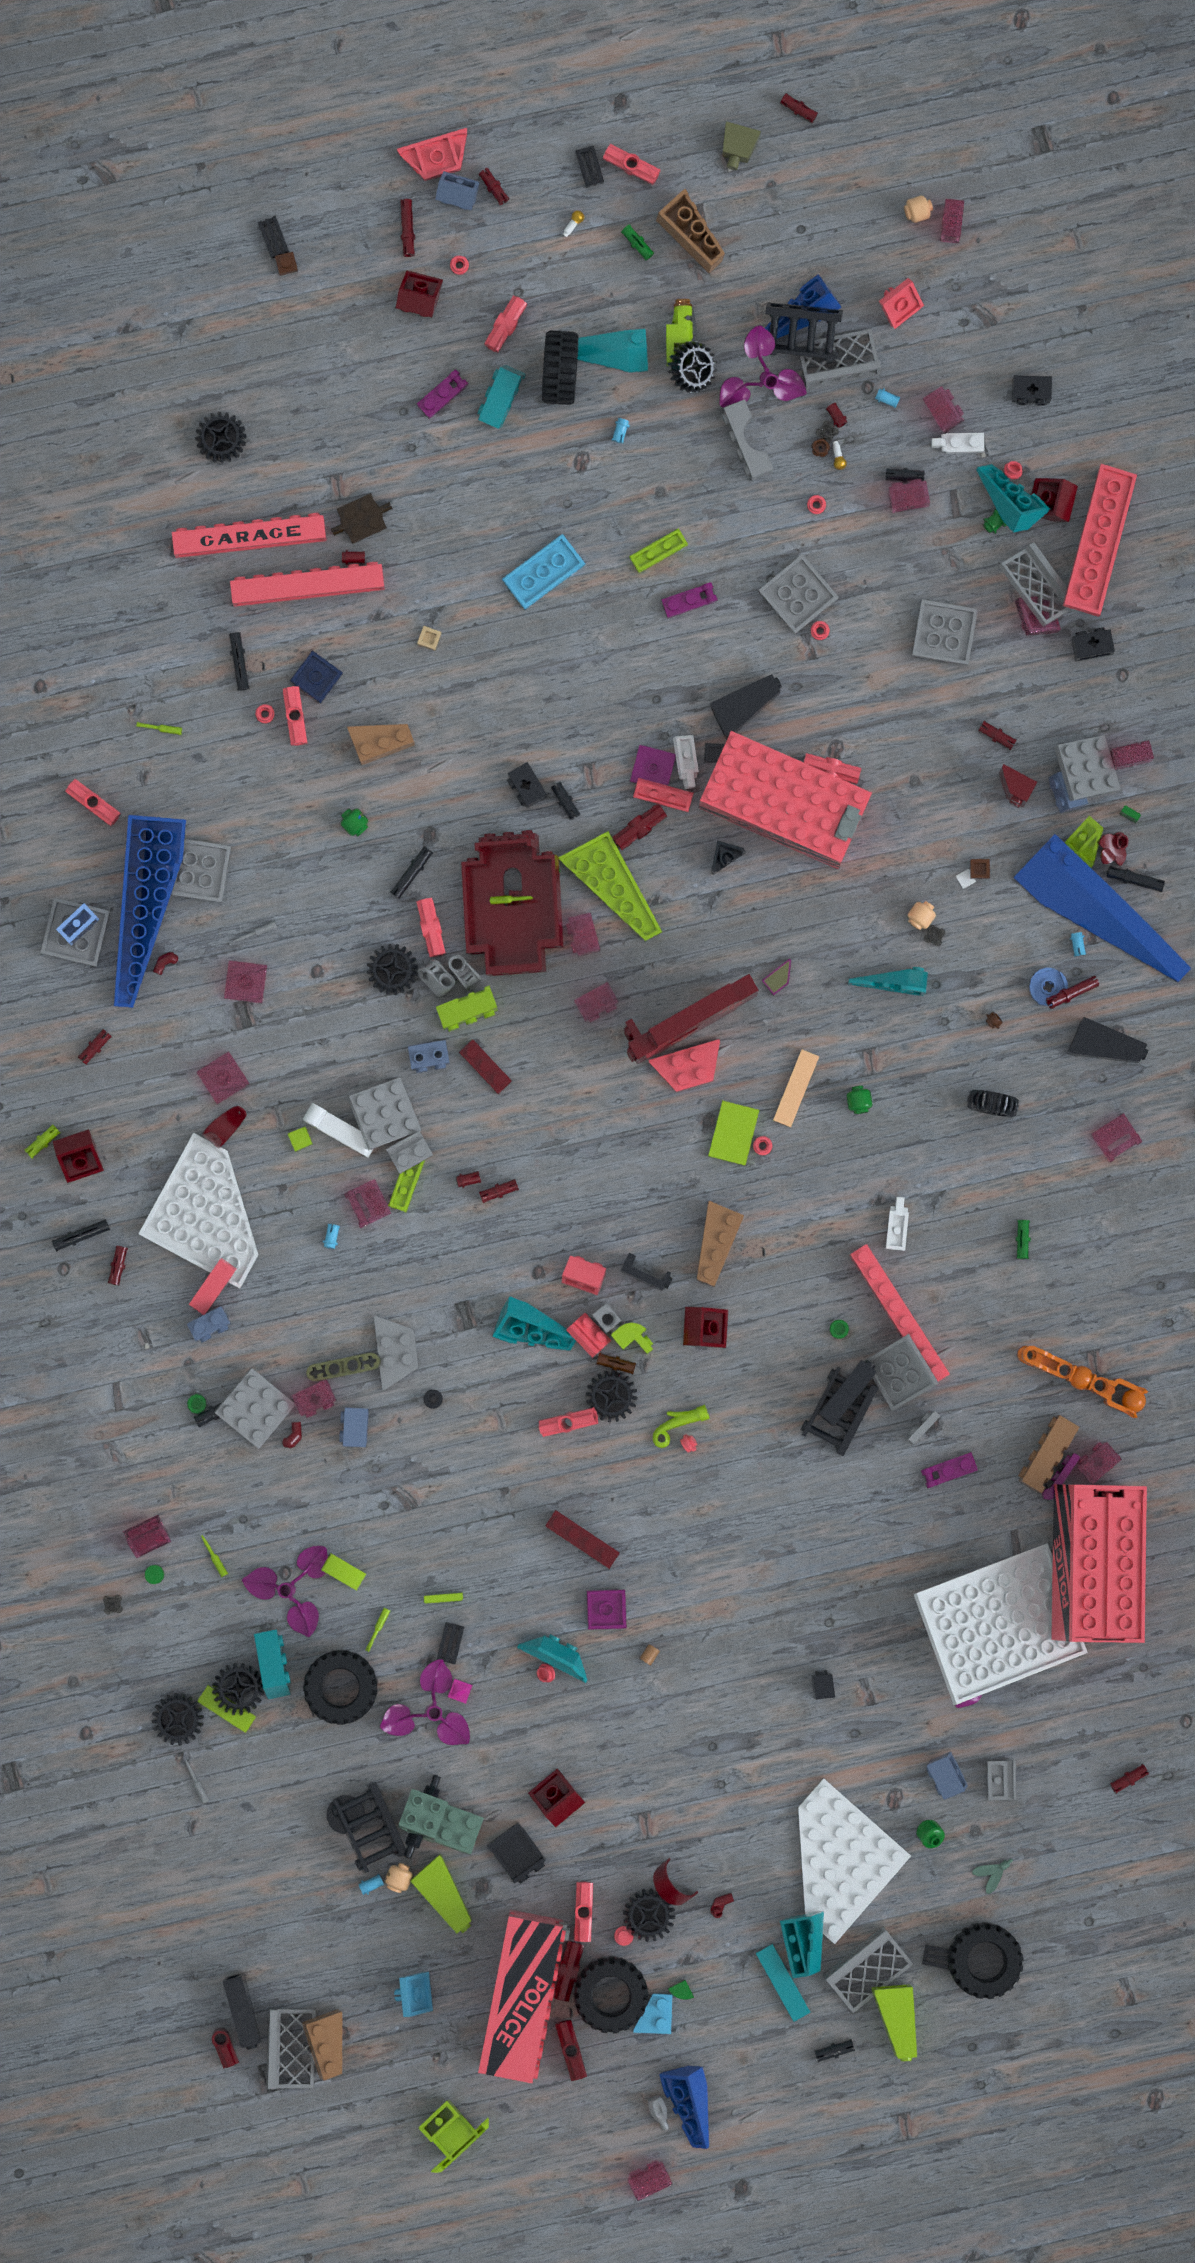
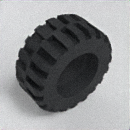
M554 330L546 332L542 377V401L546 404L571 405L574 403L579 335L576 332Z
M335 1650L320 1656L308 1668L303 1685L304 1698L309 1705V1709L319 1719L330 1724H350L362 1718L373 1706L378 1692V1681L373 1667H371L366 1659L348 1650ZM333 1670H348L358 1680V1694L347 1705H334L324 1696L322 1689L323 1681L327 1674Z
M988 1922L971 1924L970 1927L962 1929V1932L956 1935L954 1942L950 1944V1951L947 1956L949 1972L955 1983L967 1994L979 1999H994L996 1996L1001 1997L1005 1995L1004 1993L1008 1990L1011 1991L1014 1988L1013 1985L1016 1982L1018 1983L1020 1979V1972L1023 1971V1954L1014 1936L999 1925ZM983 1942L996 1945L1003 1954L1004 1961L1001 1971L990 1979H981L974 1976L967 1964L970 1950L975 1945Z
M615 1956L599 1958L597 1961L589 1963L577 1978L574 1989L576 2010L582 2017V2020L594 2030H600L602 2033L613 2032V2034L619 2033L622 2030L626 2031L630 2029L629 2027L639 2022L640 2017L645 2012L648 2003L646 1980L641 1971L633 1963L626 1961V1959L615 1958ZM605 1977H617L624 1981L629 1989V2001L619 2012H603L594 2003L593 1989L597 1982Z

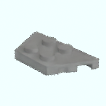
M374 1316L378 1356L381 1359L379 1366L382 1390H386L419 1368L414 1329Z

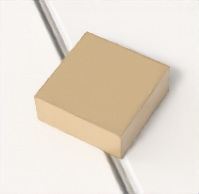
M423 626L417 645L436 651L442 632Z

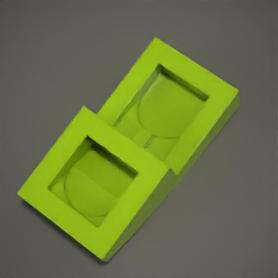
M330 1553L321 1568L325 1573L356 1591L366 1576V1573Z

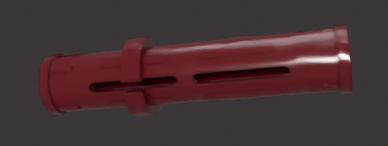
M401 199L402 234L400 237L403 244V256L412 257L415 256L414 240L416 239L413 231L412 199Z
M1091 976L1067 989H1061L1059 993L1051 997H1047L1046 1003L1050 1009L1063 1003L1067 1004L1071 999L1099 987V981L1096 979V976Z

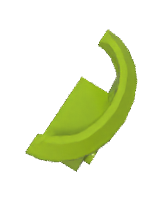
M447 2100L418 2127L428 2140L434 2142L446 2156L431 2172H442L489 2128V2118L475 2129L450 2100Z

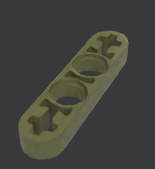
M366 1353L310 1365L307 1368L306 1375L311 1381H323L372 1371L380 1366L381 1359L375 1353ZM370 1356L376 1359L373 1367H371V1364L363 1365L365 1369H362L360 1358L363 1357L362 1361L370 1360ZM350 1360H356L358 1363V1368L354 1371L348 1368ZM334 1363L339 1366V1372L335 1375L329 1371L330 1365ZM323 1365H325L327 1377H324L325 1373L318 1374V1378L311 1375L315 1367L316 1370H324Z

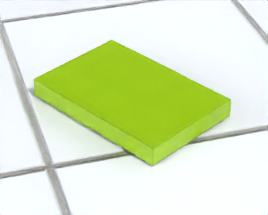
M722 1100L708 1157L745 1166L759 1110Z

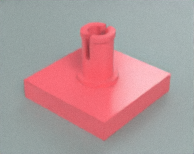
M909 278L895 289L892 287L888 288L889 291L886 290L884 297L879 301L890 325L894 329L924 306L913 281Z

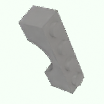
M745 399L724 407V414L721 416L724 424L730 427L729 436L731 441L737 444L738 449H736L739 460L743 459L745 463L743 469L746 477L750 476L751 480L754 481L773 473L774 468L767 452L751 448L744 438V430L752 420V415Z

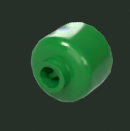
M348 808L341 815L343 819L340 825L350 836L356 835L358 837L368 828V818L358 808L352 811Z
M854 1086L852 1091L846 1094L848 1109L854 1112V1114L867 1113L873 1106L871 1091L863 1089V1086Z
M931 1819L921 1822L916 1831L920 1842L929 1849L938 1847L945 1838L944 1830L935 1820Z

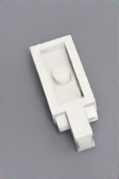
M984 433L941 434V438H932L931 447L941 448L942 452H946V454L984 453Z
M693 735L675 736L673 742L678 775L680 780L683 779L684 789H692L696 787L694 778H697V773L699 772Z
M896 1197L895 1206L890 1208L886 1249L905 1251L909 1217L908 1208L904 1207L905 1197Z

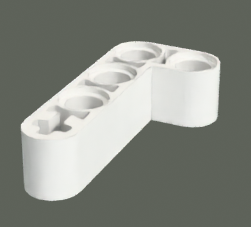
M314 1103L310 1105L303 1117V1121L369 1158L373 1149L368 1151L360 1130L328 1113Z

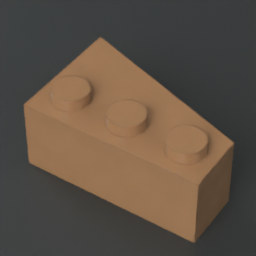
M408 724L347 727L361 765L415 745Z
M336 2009L302 2022L319 2078L327 2080L342 2074V2011Z

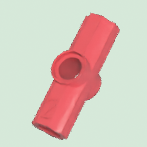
M612 144L608 146L603 156V160L623 169L626 174L634 175L651 185L656 182L661 171L655 166L639 159L636 154H630ZM634 161L637 165L634 168H630L627 166V163Z
M513 295L503 313L499 314L493 325V330L484 343L488 349L499 353L508 336L512 335L518 324V319L527 306L523 299Z
M299 686L284 688L283 696L291 746L307 744ZM291 713H300L299 719L291 720Z
M806 753L804 763L849 783L856 785L858 783L861 772L859 767L844 764L835 758H822Z
M76 779L69 784L65 791L109 826L115 824L121 815L119 811ZM92 798L98 799V804L95 807L88 805L89 800Z
M426 898L416 901L421 919L420 925L423 937L426 939L430 958L446 954L441 936L442 930L439 918L436 916L433 899Z
M593 1407L539 1420L540 1434L545 1437L598 1424L597 1411ZM565 1418L571 1420L572 1426H568L565 1423Z
M576 1882L574 1941L591 1942L593 1882ZM587 1907L589 1909L588 1916H580L578 1913L579 1908Z

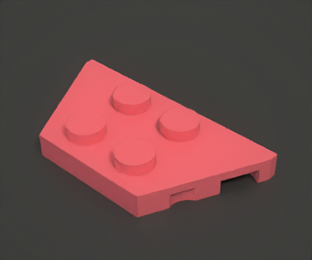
M467 128L398 148L397 152L424 181L441 177L444 171L448 173L460 171L467 138Z
M720 1040L707 1042L648 1061L676 1092L713 1081Z

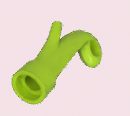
M705 1404L689 1411H668L667 1415L674 1418L656 1428L653 1433V1443L658 1448H665L670 1443V1436L666 1431L710 1419ZM660 1434L665 1436V1441L662 1443L658 1439Z

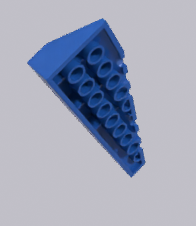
M128 815L114 1006L131 1008L134 1006L183 860L185 819Z
M1056 834L1014 876V879L1041 905L1050 908L1055 913L1064 916L1076 925L1085 928L1090 933L1120 948L1125 953L1134 956L1174 981L1179 982L1191 969L1165 940Z

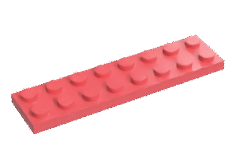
M1104 464L1099 466L1063 606L1097 617L1101 615L1137 474Z

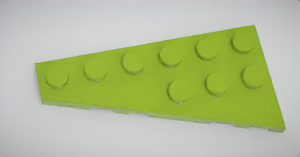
M609 831L559 857V860L644 941L662 933Z

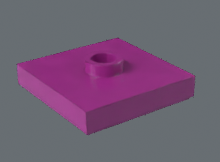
M639 745L630 782L637 784L638 778L668 786L676 755Z
M625 1589L587 1591L588 1630L627 1628Z

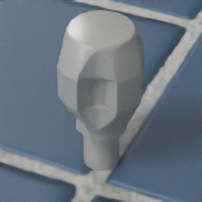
M660 2095L649 2098L648 2107L652 2117L660 2124L662 2131L669 2129L667 2108L664 2100Z

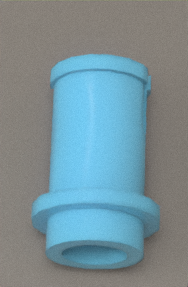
M879 388L875 399L879 403L881 401L896 408L900 397L885 391L884 388L883 390Z
M618 418V421H615L616 428L612 441L623 444L626 430L630 425H628V420Z
M1082 932L1071 934L1070 940H1072L1074 957L1080 956V954L1086 955L1083 940L1085 935Z
M328 1224L326 1238L323 1240L324 1247L335 1249V1246H338L336 1241L340 1226Z
M380 1874L366 1881L362 1880V1883L358 1884L363 1895L366 1893L369 1895L370 1891L382 1885L384 1886Z

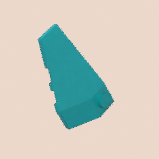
M646 329L624 330L580 337L578 340V360L623 370L628 373L648 371Z
M994 465L977 467L976 471L1001 519L1013 533L1028 530L1049 512L1050 508L1034 493L1030 495L1024 491L1023 485H1016L1011 482L1010 478Z
M913 967L912 969L851 978L848 980V985L924 996L928 972H925L924 968Z
M510 1296L501 1310L492 1337L508 1343L517 1344V1341L527 1342L529 1346L542 1344L547 1348L568 1351L572 1349L576 1342L566 1330L567 1328L530 1304Z

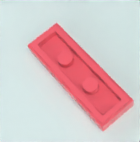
M638 778L633 797L689 812L693 792Z
M221 1258L189 1305L205 1315L237 1268Z

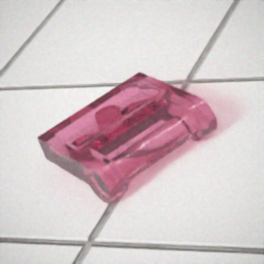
M1124 1113L1091 1134L1110 1163L1115 1160V1157L1135 1144L1139 1145L1142 1143L1141 1138ZM1130 1134L1131 1138L1109 1151L1107 1146L1124 1135Z
M375 1179L344 1193L359 1220L358 1225L360 1229L392 1214ZM361 1193L371 1217L366 1219L355 1196L356 1194Z

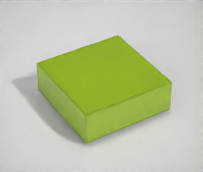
M306 1127L288 1133L295 1152L313 1145Z

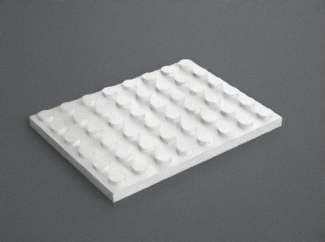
M1048 1543L914 1594L953 1705L1088 1653L1084 1642L1051 1640L1053 1556Z

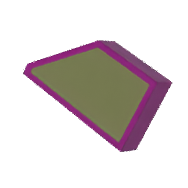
M790 959L762 980L773 996L789 984Z

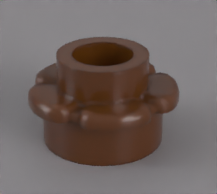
M822 438L814 441L811 445L812 453L817 457H825L830 450L829 443Z
M994 1011L987 1014L986 1022L992 1029L995 1027L999 1029V1026L1003 1023L1000 1017Z

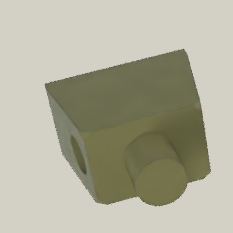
M726 121L722 156L729 158L727 168L738 170L740 162H749L760 139L761 131Z

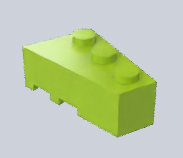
M490 985L484 987L482 991L472 992L468 996L436 1006L443 1029H448L449 1032L458 1029L460 1024H473L477 1022V1018L482 1016L485 1019L495 1016V1012L498 1011Z

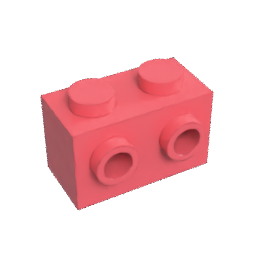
M570 1256L563 1272L561 1283L598 1295L606 1275V1268L599 1263L585 1261L582 1257Z

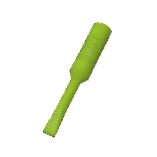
M139 722L136 724V727L157 729L160 732L176 735L182 734L181 727L162 724L156 726Z
M495 896L490 897V903H511L512 901L533 899V897Z
M202 1535V1540L211 1555L212 1562L220 1576L224 1577L228 1572L218 1555L214 1554L209 1543Z
M383 1608L375 1625V1631L365 1649L366 1651H370L378 1632L382 1630L390 1613L389 1609Z

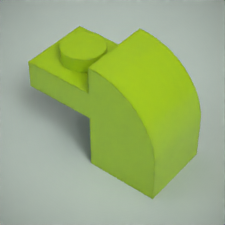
M626 1323L611 1334V1337L623 1350L634 1340L646 1354L653 1350L651 1347L653 1345L652 1341L647 1336L642 1337L641 1334L647 1329L640 1324Z

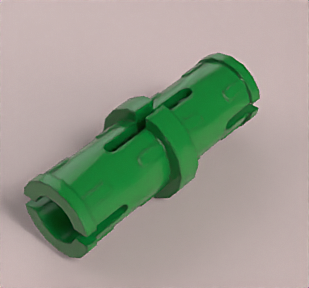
M630 224L621 231L631 243V247L636 249L645 261L654 255V251L644 242V238L639 236Z
M1017 1220L1018 1233L1017 1237H1015L1017 1242L1016 1259H1029V1242H1031V1238H1029L1030 1221Z

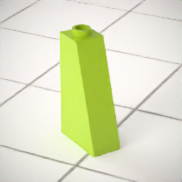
M439 1854L412 1878L411 1883L456 1934L460 1931L464 1933L471 1927L469 1923L472 1921V1918L443 1856Z
M910 1984L871 1987L894 2055L900 2061H912V2058L917 2057L913 1987Z

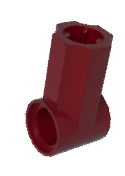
M225 2028L214 2030L212 2043L216 2048L223 2069L239 2063L229 2032ZM222 2033L226 2036V2040L218 2042L215 2036Z

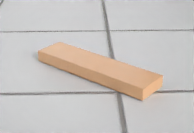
M801 1050L773 1121L791 1128L819 1056Z

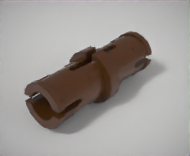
M599 1353L596 1363L597 1365L609 1367L615 1371L620 1370L632 1375L636 1363L620 1359L619 1356L615 1358Z

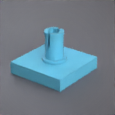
M429 1972L400 1977V1989H396L394 1995H400L396 1996L395 2000L402 2001L403 2017H411L433 2011Z

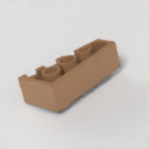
M684 189L658 212L656 221L710 273L723 261L725 253L713 233L708 229L707 223L699 214L695 203L691 201L687 190Z
M708 1201L696 1280L715 1287L744 1215Z
M1061 1415L1051 1419L1048 1427H1050L1048 1433H1043L1038 1441L1040 1444L1038 1450L1032 1451L1028 1458L1030 1460L1027 1468L1023 1466L1018 1475L1021 1477L1019 1482L1037 1493L1044 1491L1045 1487L1043 1485L1052 1477L1054 1467L1060 1463L1064 1450H1067L1079 1429V1426Z

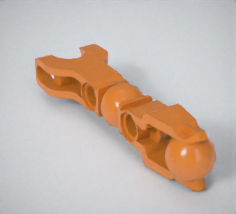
M1022 1346L1017 1352V1358L1020 1362L1055 1377L1066 1379L1067 1382H1070L1078 1390L1091 1391L1103 1398L1106 1406L1123 1412L1132 1418H1138L1136 1413L1145 1407L1146 1398L1144 1394L1148 1393L1145 1388L1138 1387L1121 1378L1109 1380L1104 1377H1096L1097 1374H1093L1088 1367L1072 1365L1035 1346ZM1029 1351L1032 1353L1031 1359L1027 1357ZM1062 1365H1066L1068 1368V1373L1064 1376L1059 1372V1368ZM1097 1380L1103 1383V1388L1100 1391H1097L1094 1386ZM1118 1384L1129 1389L1122 1397V1405L1111 1400L1112 1394L1115 1393V1387Z

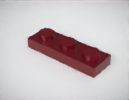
M473 1039L459 1052L497 1094L501 1093L512 1082Z

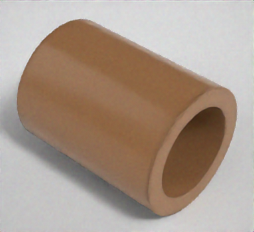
M648 1644L639 1659L651 1666L660 1651Z

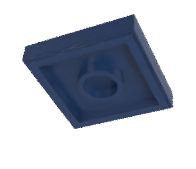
M312 650L290 682L295 686H299V689L321 704L343 675V672Z

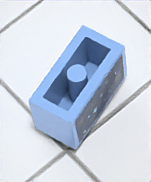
M84 903L56 930L72 946L99 921V918Z

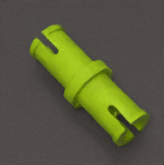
M52 1124L41 1136L38 1135L37 1139L30 1146L24 1149L25 1152L33 1159L44 1147L47 1148L48 1144L61 1132Z

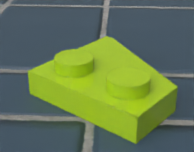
M1088 816L1064 842L1090 868L1095 863L1103 827L1091 816Z

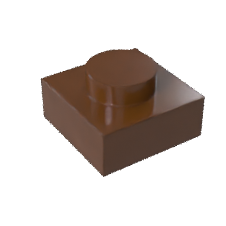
M293 252L275 256L280 276L298 272Z
M970 859V879H990V859Z

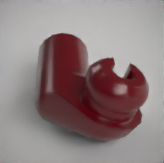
M167 952L159 956L153 972L162 975L165 965L177 963L178 955L174 954V952Z
M301 1422L291 1423L292 1433L282 1441V1445L285 1448H294L301 1441Z
M732 1893L714 1899L710 1908L714 1918H720L723 1915L724 1906L734 1902Z

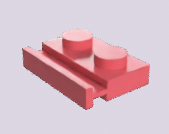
M586 1313L566 1329L592 1358L611 1341Z

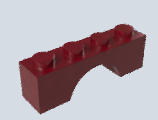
M557 1510L554 1511L545 1527L609 1569L620 1554V1552Z

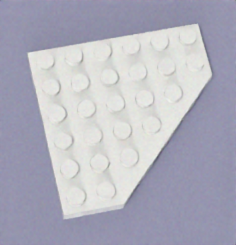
M193 1133L142 1226L139 1235L210 1273L218 1261L223 1258L237 1268L228 1282L241 1289L259 1254L229 1153L221 1147L218 1149L210 1141Z
M823 1778L798 1807L805 1914L824 1911L823 1934L835 1944L907 1862L911 1855Z

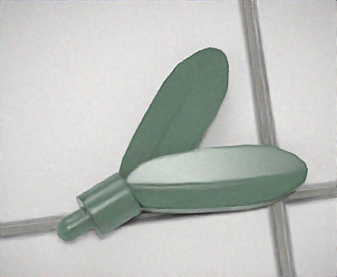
M1013 1859L1004 1860L1000 1864L978 1866L972 1871V1874L976 1876L991 1875L986 1885V1893L991 1894L997 1888L1003 1870L1010 1866L1009 1864L1013 1862Z

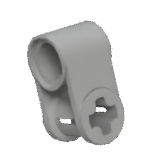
M454 955L449 959L448 966L450 971L466 991H469L475 982L482 980L480 975L462 956ZM453 960H460L463 964L462 967L457 970L451 966Z
M436 959L430 960L427 966L418 969L419 978L438 997L446 996L455 984L454 978Z

